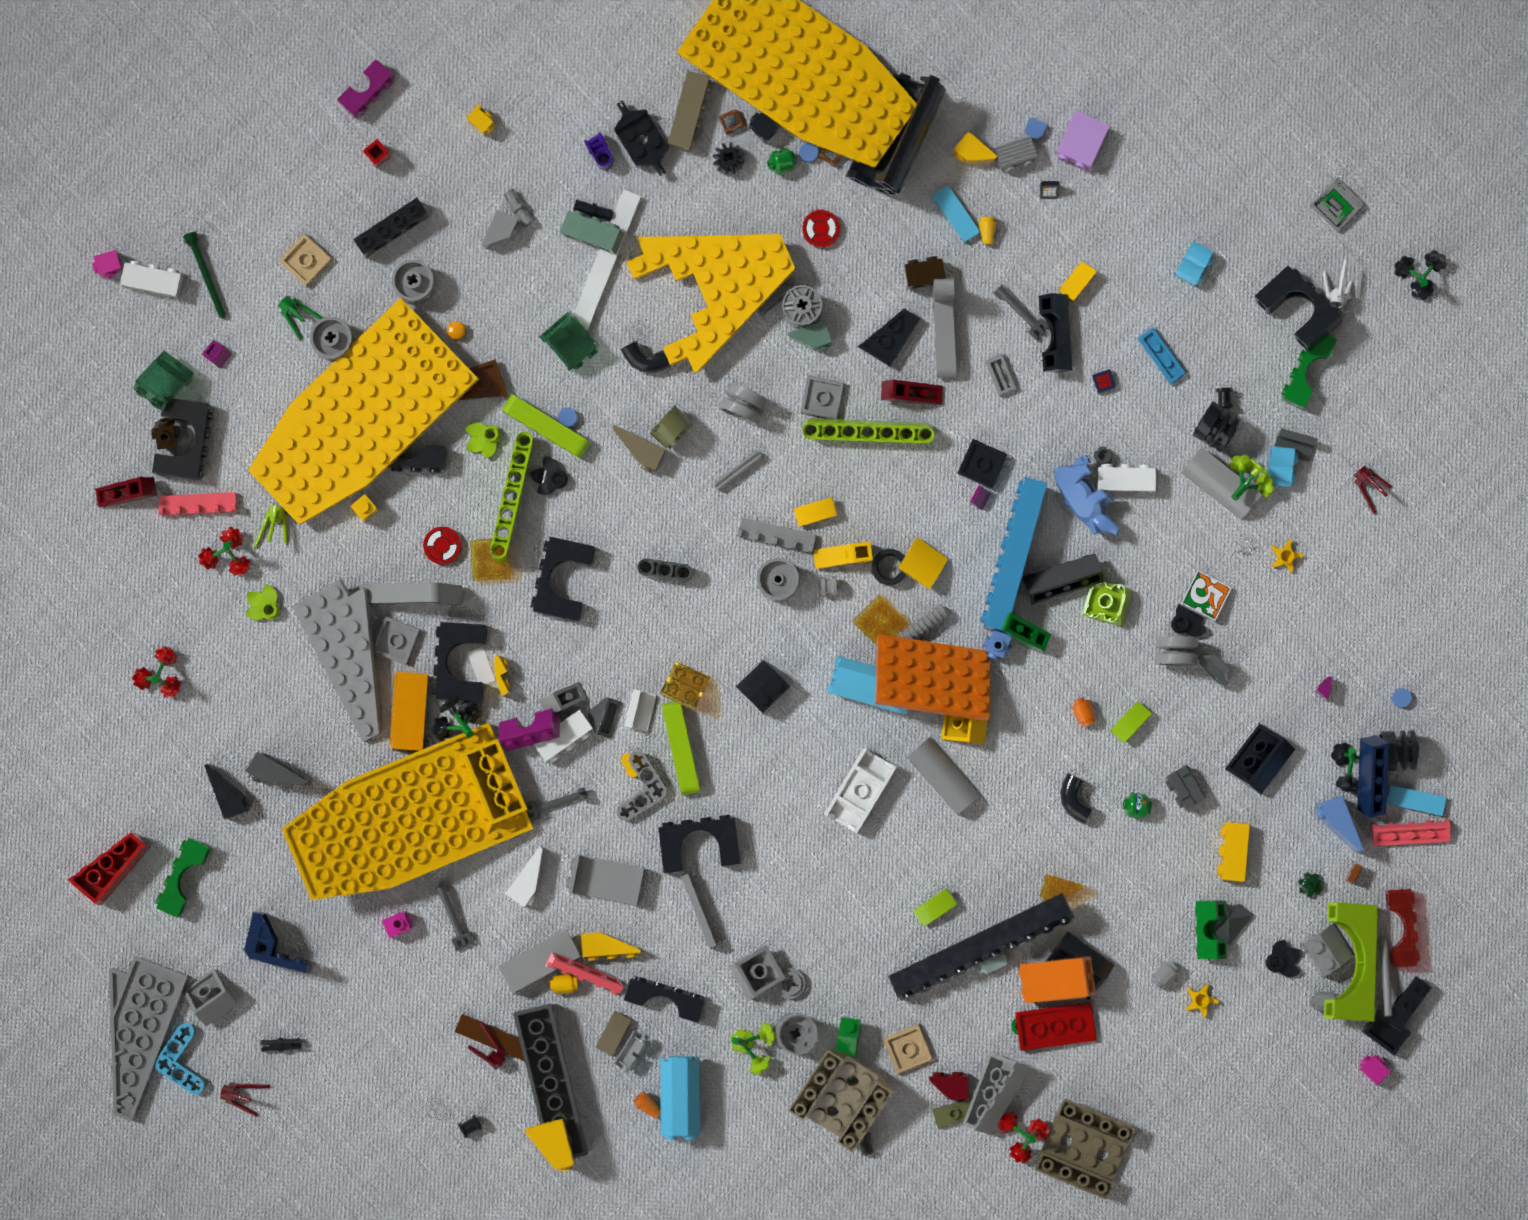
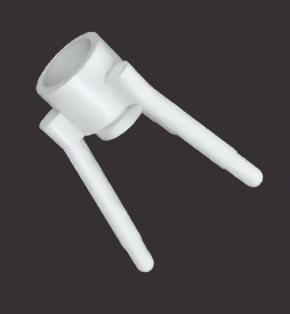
M1347 259L1343 263L1339 289H1334L1330 293L1327 273L1323 272L1326 297L1329 300V304L1332 307L1336 306L1338 309L1346 305L1347 297L1353 284L1350 281L1344 293L1343 285L1347 269Z

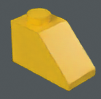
M969 131L953 148L954 157L961 163L963 161L966 164L992 163L997 159V155Z

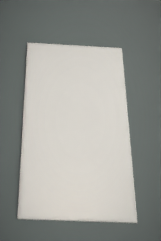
M484 647L468 651L467 653L477 682L487 684L495 681Z

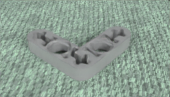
M640 750L630 753L629 762L645 786V789L617 807L616 813L623 821H628L661 801L667 794L663 782L646 755ZM635 754L643 756L641 758L643 765L648 763V766L643 767L639 772L637 768H641L639 764L632 762ZM645 770L653 772V778L649 781L644 780L642 777ZM658 779L659 782L655 784L658 788H663L661 791L662 795H653L655 792L653 786L651 785L648 788L647 785ZM640 796L647 799V804L643 807H639L636 804V800ZM631 801H633L634 807H635L638 811L634 812V810L631 809V810L628 812V813H629V816H627V817H626L625 815H622V816H621V815H620V813L622 812V809H621V808H622V807H625L626 809L630 808L631 805H630L629 803H630Z

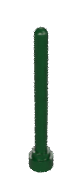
M197 231L187 233L183 236L184 242L189 247L191 246L218 316L224 319L226 317L225 310L198 246L199 235Z

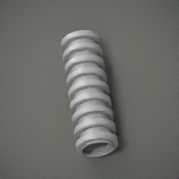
M938 604L937 608L933 607V611H928V614H924L923 618H918L917 622L914 621L912 626H908V629L904 628V632H899L898 636L919 640L921 635L924 636L925 632H930L929 629H934V626H938L940 621L944 622V618L948 619L949 614L942 605Z

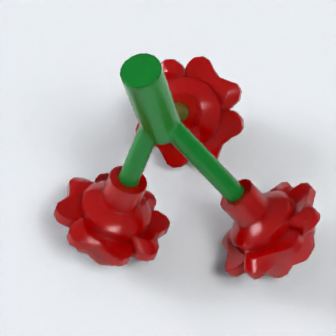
M229 527L221 533L220 540L224 543L223 549L213 552L210 547L207 549L202 548L201 553L198 555L199 563L207 570L210 568L215 569L216 564L219 562L217 556L225 552L232 558V561L229 563V572L234 576L244 575L250 569V560L246 556L235 557L231 549L242 545L241 540L244 537L240 534L239 529Z
M165 646L161 649H156L155 658L160 663L157 673L152 676V671H148L146 667L136 669L135 674L132 676V680H134L133 685L137 686L140 690H144L145 688L149 689L151 683L156 684L160 682L162 684L160 692L164 693L163 696L165 698L169 696L174 698L180 692L181 682L178 681V677L167 676L166 680H163L160 676L164 666L175 664L178 656L174 653L173 649Z
M1014 1112L1005 1113L999 1121L1000 1126L998 1129L1003 1134L1017 1131L1025 1137V1143L1020 1144L1016 1142L1015 1145L1010 1147L1011 1152L1009 1154L1016 1163L1021 1162L1025 1164L1027 1160L1032 1158L1030 1155L1032 1150L1027 1147L1028 1144H1034L1042 1139L1046 1140L1047 1134L1051 1130L1047 1128V1122L1037 1118L1036 1121L1031 1120L1030 1126L1027 1128L1030 1134H1027L1018 1128V1116Z

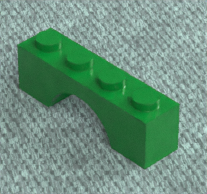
M1328 335L1311 352L1308 353L1306 350L1300 352L1297 359L1300 363L1297 368L1293 367L1289 375L1292 378L1290 384H1285L1281 395H1283L1282 401L1300 410L1305 408L1313 392L1306 382V369L1314 360L1327 359L1337 339Z
M188 838L187 841L183 840L179 849L182 852L179 858H175L171 867L174 870L171 876L168 875L165 879V890L163 893H159L155 903L158 904L156 909L180 918L188 901L181 891V877L191 866L204 865L212 847L193 838Z

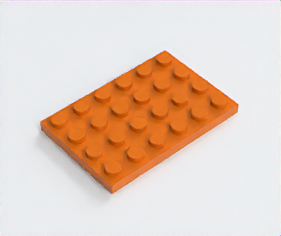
M878 634L876 644L875 704L988 721L990 718V658L987 657L988 653L980 649Z

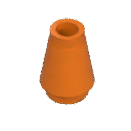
M642 1091L633 1101L636 1108L654 1119L661 1114V1108L649 1093Z

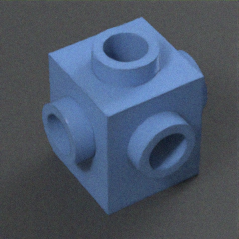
M994 629L991 637L987 636L983 644L986 647L985 652L988 653L987 657L997 661L998 658L1003 659L1004 655L1008 657L1012 648L1009 645L1011 638ZM994 644H1000V649H996Z

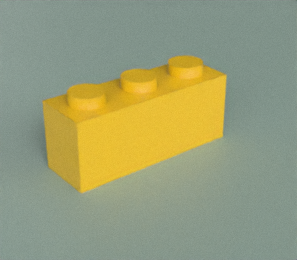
M1224 822V826L1221 825L1220 837H1223V845H1219L1218 856H1221V864L1217 865V875L1220 876V880L1245 882L1250 824Z

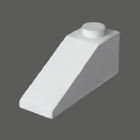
M542 847L537 849L505 893L523 907H526V905L531 906L536 899L534 894L537 891L544 850Z

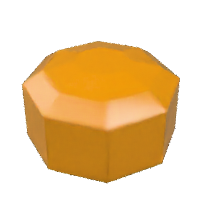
M452 321L447 326V334L453 340H461L466 334V327L460 321Z

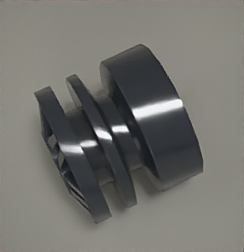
M1212 401L1192 436L1202 442L1208 436L1212 437L1209 446L1212 447L1216 441H1219L1216 450L1221 452L1235 435L1241 417L1236 416L1230 422L1229 419L1232 412L1230 411L1225 417H1222L1221 414L1224 407Z
M1405 730L1400 731L1399 739L1396 738L1394 731H1380L1379 737L1389 743L1388 771H1396L1398 762H1400L1402 770H1407L1408 766L1410 770H1416L1419 758V745L1415 731L1408 730L1406 736Z

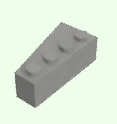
M990 1052L963 1125L991 1135L1031 1068Z

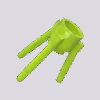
M270 506L256 538L254 548L258 547L268 521L271 522L267 541L271 542L275 523L280 524L282 520L283 542L287 544L288 514H284L285 509L283 507Z

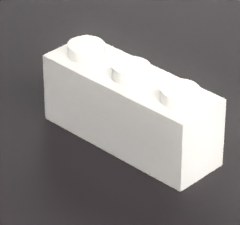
M131 261L130 263H124L120 285L123 288L179 299L183 276L176 269L168 268V271L160 270L161 267L149 264V267L142 266L141 262Z
M1101 464V467L1097 468L1096 491L1103 489L1104 492L1154 493L1156 491V468H1151V465H1140V468H1132L1130 464H1121L1120 468H1113V464Z
M578 710L560 723V738L536 743L534 746L545 762L550 760L553 763L561 757L559 753L564 750L568 752L576 746L575 742L580 738L584 741L591 736L592 733L590 731L593 730V727L583 713Z

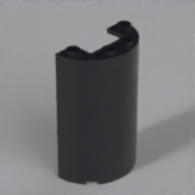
M905 73L892 74L917 103L914 111L875 169L852 161L845 177L865 187L873 188L877 192L899 196L946 93V88L939 83L940 79L933 75H929V77L921 76L920 80L924 84H919L910 80L911 77Z

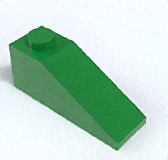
M1008 612L1002 627V631L1030 650L1045 652L1051 636L1049 632Z
M841 1017L837 1051L849 1053L856 1058L862 1026L860 1019ZM849 1076L848 1080L853 1081V1076Z

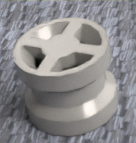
M821 577L822 596L827 594L837 596L836 577L831 579Z

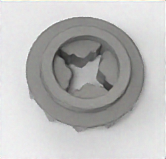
M794 968L781 970L785 976V979L782 981H788L791 975H793V982L798 984V986H791V989L787 992V985L780 981L775 984L777 993L786 999L800 996L805 988V979L802 973Z

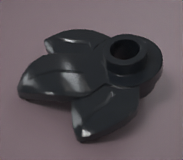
M543 457V468L535 469L530 473L532 479L537 484H540L537 493L541 495H550L555 489L565 487L568 482V477L564 471L560 470L559 463L550 457ZM557 476L562 478L560 483L555 482Z
M1180 604L1177 606L1176 616L1171 621V628L1175 633H1186L1191 637H1197L1206 632L1205 627L1200 624L1204 619L1203 616ZM1177 622H1183L1184 627L1179 628Z
M1285 939L1280 940L1273 945L1272 954L1266 958V967L1271 972H1280L1284 977L1297 976L1300 974V970L1295 963L1301 957L1302 951L1297 948H1287ZM1273 959L1278 960L1277 966L1272 965Z

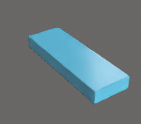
M948 185L932 195L964 243L980 233Z
M1389 785L1387 804L1443 816L1447 797Z

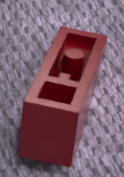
M894 379L882 381L881 400L942 405L943 386Z
M137 477L95 488L98 507L157 496L154 477Z

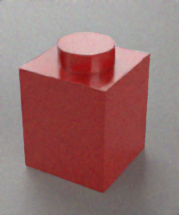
M378 139L363 150L365 156L376 169L391 158L390 153Z

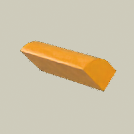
M394 672L389 749L423 750L428 674Z

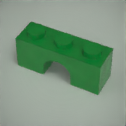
M1196 901L1195 931L1197 934V959H1228L1227 939H1219L1214 934L1215 923L1219 920H1226V901Z

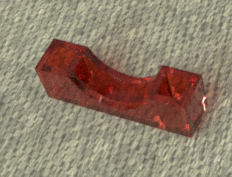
M1411 889L1385 890L1386 909L1396 913L1403 923L1402 938L1396 945L1390 947L1391 967L1417 966V962H1420L1419 950H1416L1418 932L1414 931V923H1417L1416 912H1413L1412 904H1415V894L1411 892Z

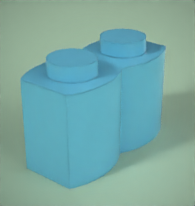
M1193 241L1174 276L1192 286H1195L1197 283L1201 284L1205 277L1203 273L1205 267H1210L1214 260L1212 256L1213 251Z
M1270 447L1268 476L1273 478V485L1291 487V483H1295L1296 472L1293 471V465L1297 464L1298 452H1295V448Z

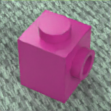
M116 250L94 256L93 269L102 278H113L116 276V273L123 271L120 256Z
M405 911L382 920L389 938L411 930V925L414 924L410 914H406Z
M1366 1055L1359 1062L1360 1066L1358 1069L1374 1085H1378L1391 1072L1384 1066L1386 1062L1379 1055L1376 1057L1374 1055Z

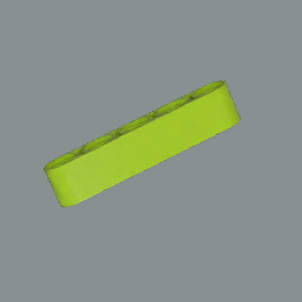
M511 394L501 410L579 459L583 457L591 444L582 436Z
M677 700L661 704L681 795L701 792L681 702Z

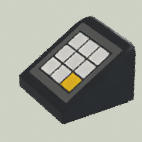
M1041 181L1039 185L1040 199H1057L1059 197L1060 182Z

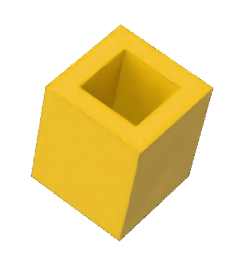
M365 494L350 506L364 523L379 511Z

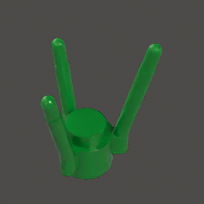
M286 296L278 304L281 309L280 313L285 317L299 340L302 337L289 315L294 314L301 322L305 321L297 312L298 307L319 320L323 319V317L300 303L296 298L292 299L290 296Z

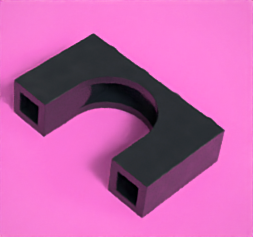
M1288 265L1255 295V300L1269 315L1287 299L1302 297L1310 301L1314 306V313L1294 333L1296 341L1309 353L1342 323V312L1336 306L1332 307L1324 294H1318L1310 281L1305 282L1301 278V273L1296 268L1292 269Z
M163 397L161 416L190 423L195 430L196 440L193 448L185 455L169 456L155 454L152 473L200 481L201 476L203 477L205 473L203 459L208 454L206 439H209L211 434V428L208 427L209 420H212L214 415V409H211L212 406L209 403Z
M549 537V541L545 540L543 551L546 552L545 559H541L539 570H542L541 577H537L535 589H538L537 595L532 597L530 607L533 608L534 613L579 622L583 603L555 595L550 588V574L557 565L564 562L591 566L595 546Z
M440 622V626H437L436 638H439V645L435 646V657H438V664H434L433 675L437 676L436 684H433L432 695H435V699L449 700L458 696L459 701L483 702L484 683L455 679L448 670L447 659L450 652L458 645H487V625Z
M731 815L719 816V820L713 821L711 817L700 818V822L693 823L692 819L682 820L680 825H674L673 822L662 823V827H658L664 873L683 871L681 844L689 833L697 830L707 831L716 838L719 845L721 866L740 864L735 818H731Z

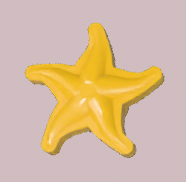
M1291 539L1286 542L1283 548H1276L1272 545L1271 549L1277 556L1275 563L1271 564V567L1284 564L1288 568L1289 573H1292L1293 560L1298 557L1302 558L1303 554L1292 551Z
M1205 984L1199 992H1194L1190 988L1187 989L1192 1002L1185 1009L1193 1010L1198 1008L1205 1018L1208 1010L1207 1005L1211 1003L1217 1004L1219 1001L1208 996L1207 988L1209 985Z

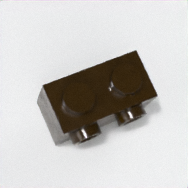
M937 256L926 258L927 261L919 262V259L907 261L908 264H904L907 289L933 286L934 279H946L942 258L938 259Z

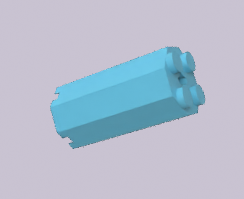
M837 656L835 667L838 669L834 668L831 681H834V683L830 682L827 693L896 713L906 714L907 709L875 704L876 666Z
M665 1056L660 1057L661 1136H665V1140H676L677 1136H684L685 1140H695L696 1135H700V1056H696L695 1060H692V1056H669L668 1060H665Z

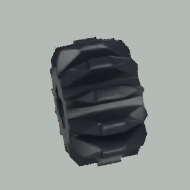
M732 142L729 143L727 148L726 144L722 143L723 150L717 147L716 152L718 154H713V158L717 159L713 164L714 166L720 165L718 172L725 169V175H728L729 170L732 171V174H736L735 167L741 170L742 166L739 163H745V159L740 158L744 155V152H738L740 149L739 145L733 149ZM732 155L733 161L728 160L725 162V156L729 157Z

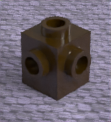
M163 418L155 422L154 428L151 429L152 439L156 440L157 450L177 447L180 429L179 426H176L175 420Z

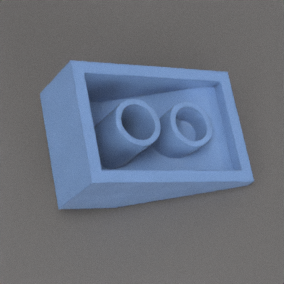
M1337 796L1316 804L1315 814L1318 820H1322V823L1354 852L1364 850L1343 796Z

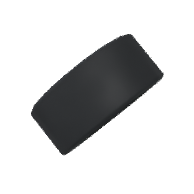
M884 549L873 559L871 565L872 574L881 584L887 586L896 585L905 578L906 574L900 570L896 577L885 578L880 574L878 565L881 559L886 556L896 557L900 563L905 556L898 550Z

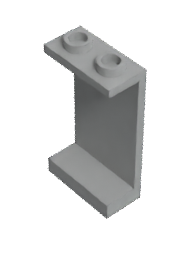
M577 854L575 858L571 859L570 869H573L572 877H568L566 883L569 893L634 906L638 905L645 868Z

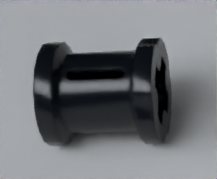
M1233 388L1216 389L1218 404L1224 407L1223 409L1234 407L1231 396Z
M473 1115L471 1119L464 1123H458L466 1139L473 1132L483 1130L476 1115Z

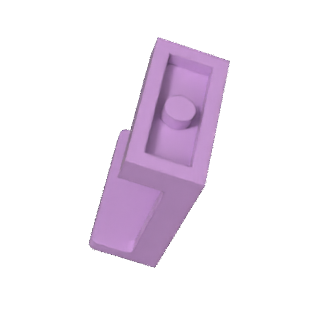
M1075 110L1055 155L1063 162L1068 163L1070 161L1075 163V167L1081 170H1090L1110 125Z

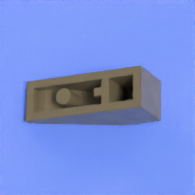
M613 425V431L638 464L641 465L640 468L648 473H651V471L656 472L666 450Z

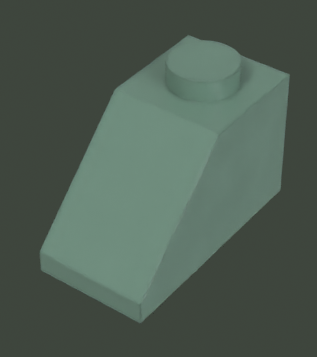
M825 320L788 333L789 339L809 349H818L819 352L829 349V345L832 344Z

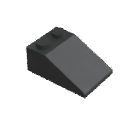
M258 751L246 769V772L249 773L248 777L257 783H261V781L310 785L311 781Z

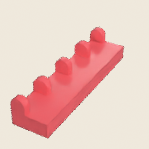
M237 493L159 496V515L237 512Z
M1444 819L1442 822L1427 820L1425 823H1412V821H1408L1407 824L1388 822V825L1371 823L1373 846L1450 842V822L1448 819Z
M555 952L551 953L546 962V967L548 968L553 966L561 969L563 974L571 973L578 976L580 981L585 979L595 983L597 988L602 986L610 989L614 995L616 992L620 994L623 989L620 979Z

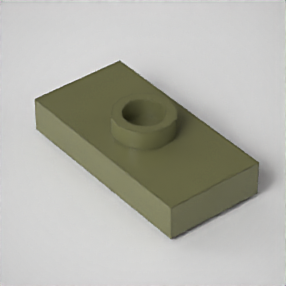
M970 1099L932 1109L937 1128L964 1121L970 1106Z

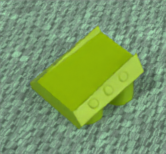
M1105 581L1090 586L1083 616L1122 626L1125 623L1132 597V589Z

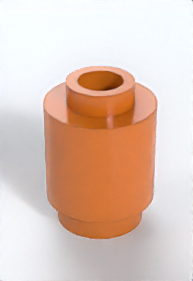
M1082 697L1073 701L1074 705L1071 708L1082 727L1096 721V714L1089 699L1085 700Z

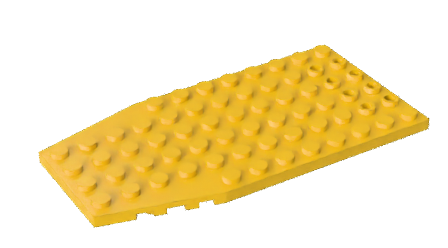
M713 0L676 52L680 57L710 76L759 112L766 114L772 121L801 141L832 151L835 154L845 156L874 169L910 119L917 104L867 46L801 0Z
M400 297L350 346V349L342 357L337 358L290 403L248 471L301 526L320 515L326 509L332 508L345 498H349L357 491L368 487L479 379Z
M486 723L472 729L474 735L471 738H468L464 733L347 780L281 828L310 900L391 889L533 830L526 812L527 807L490 724Z

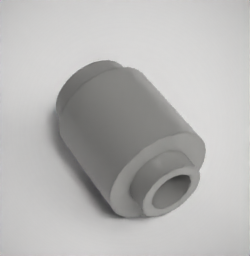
M1170 960L1166 963L1163 962L1152 975L1154 978L1152 982L1160 989L1162 987L1167 988L1178 976L1177 973L1180 969Z
M1315 992L1314 996H1311V1007H1314L1315 1011H1324V999H1333L1339 996V994H1334V992Z

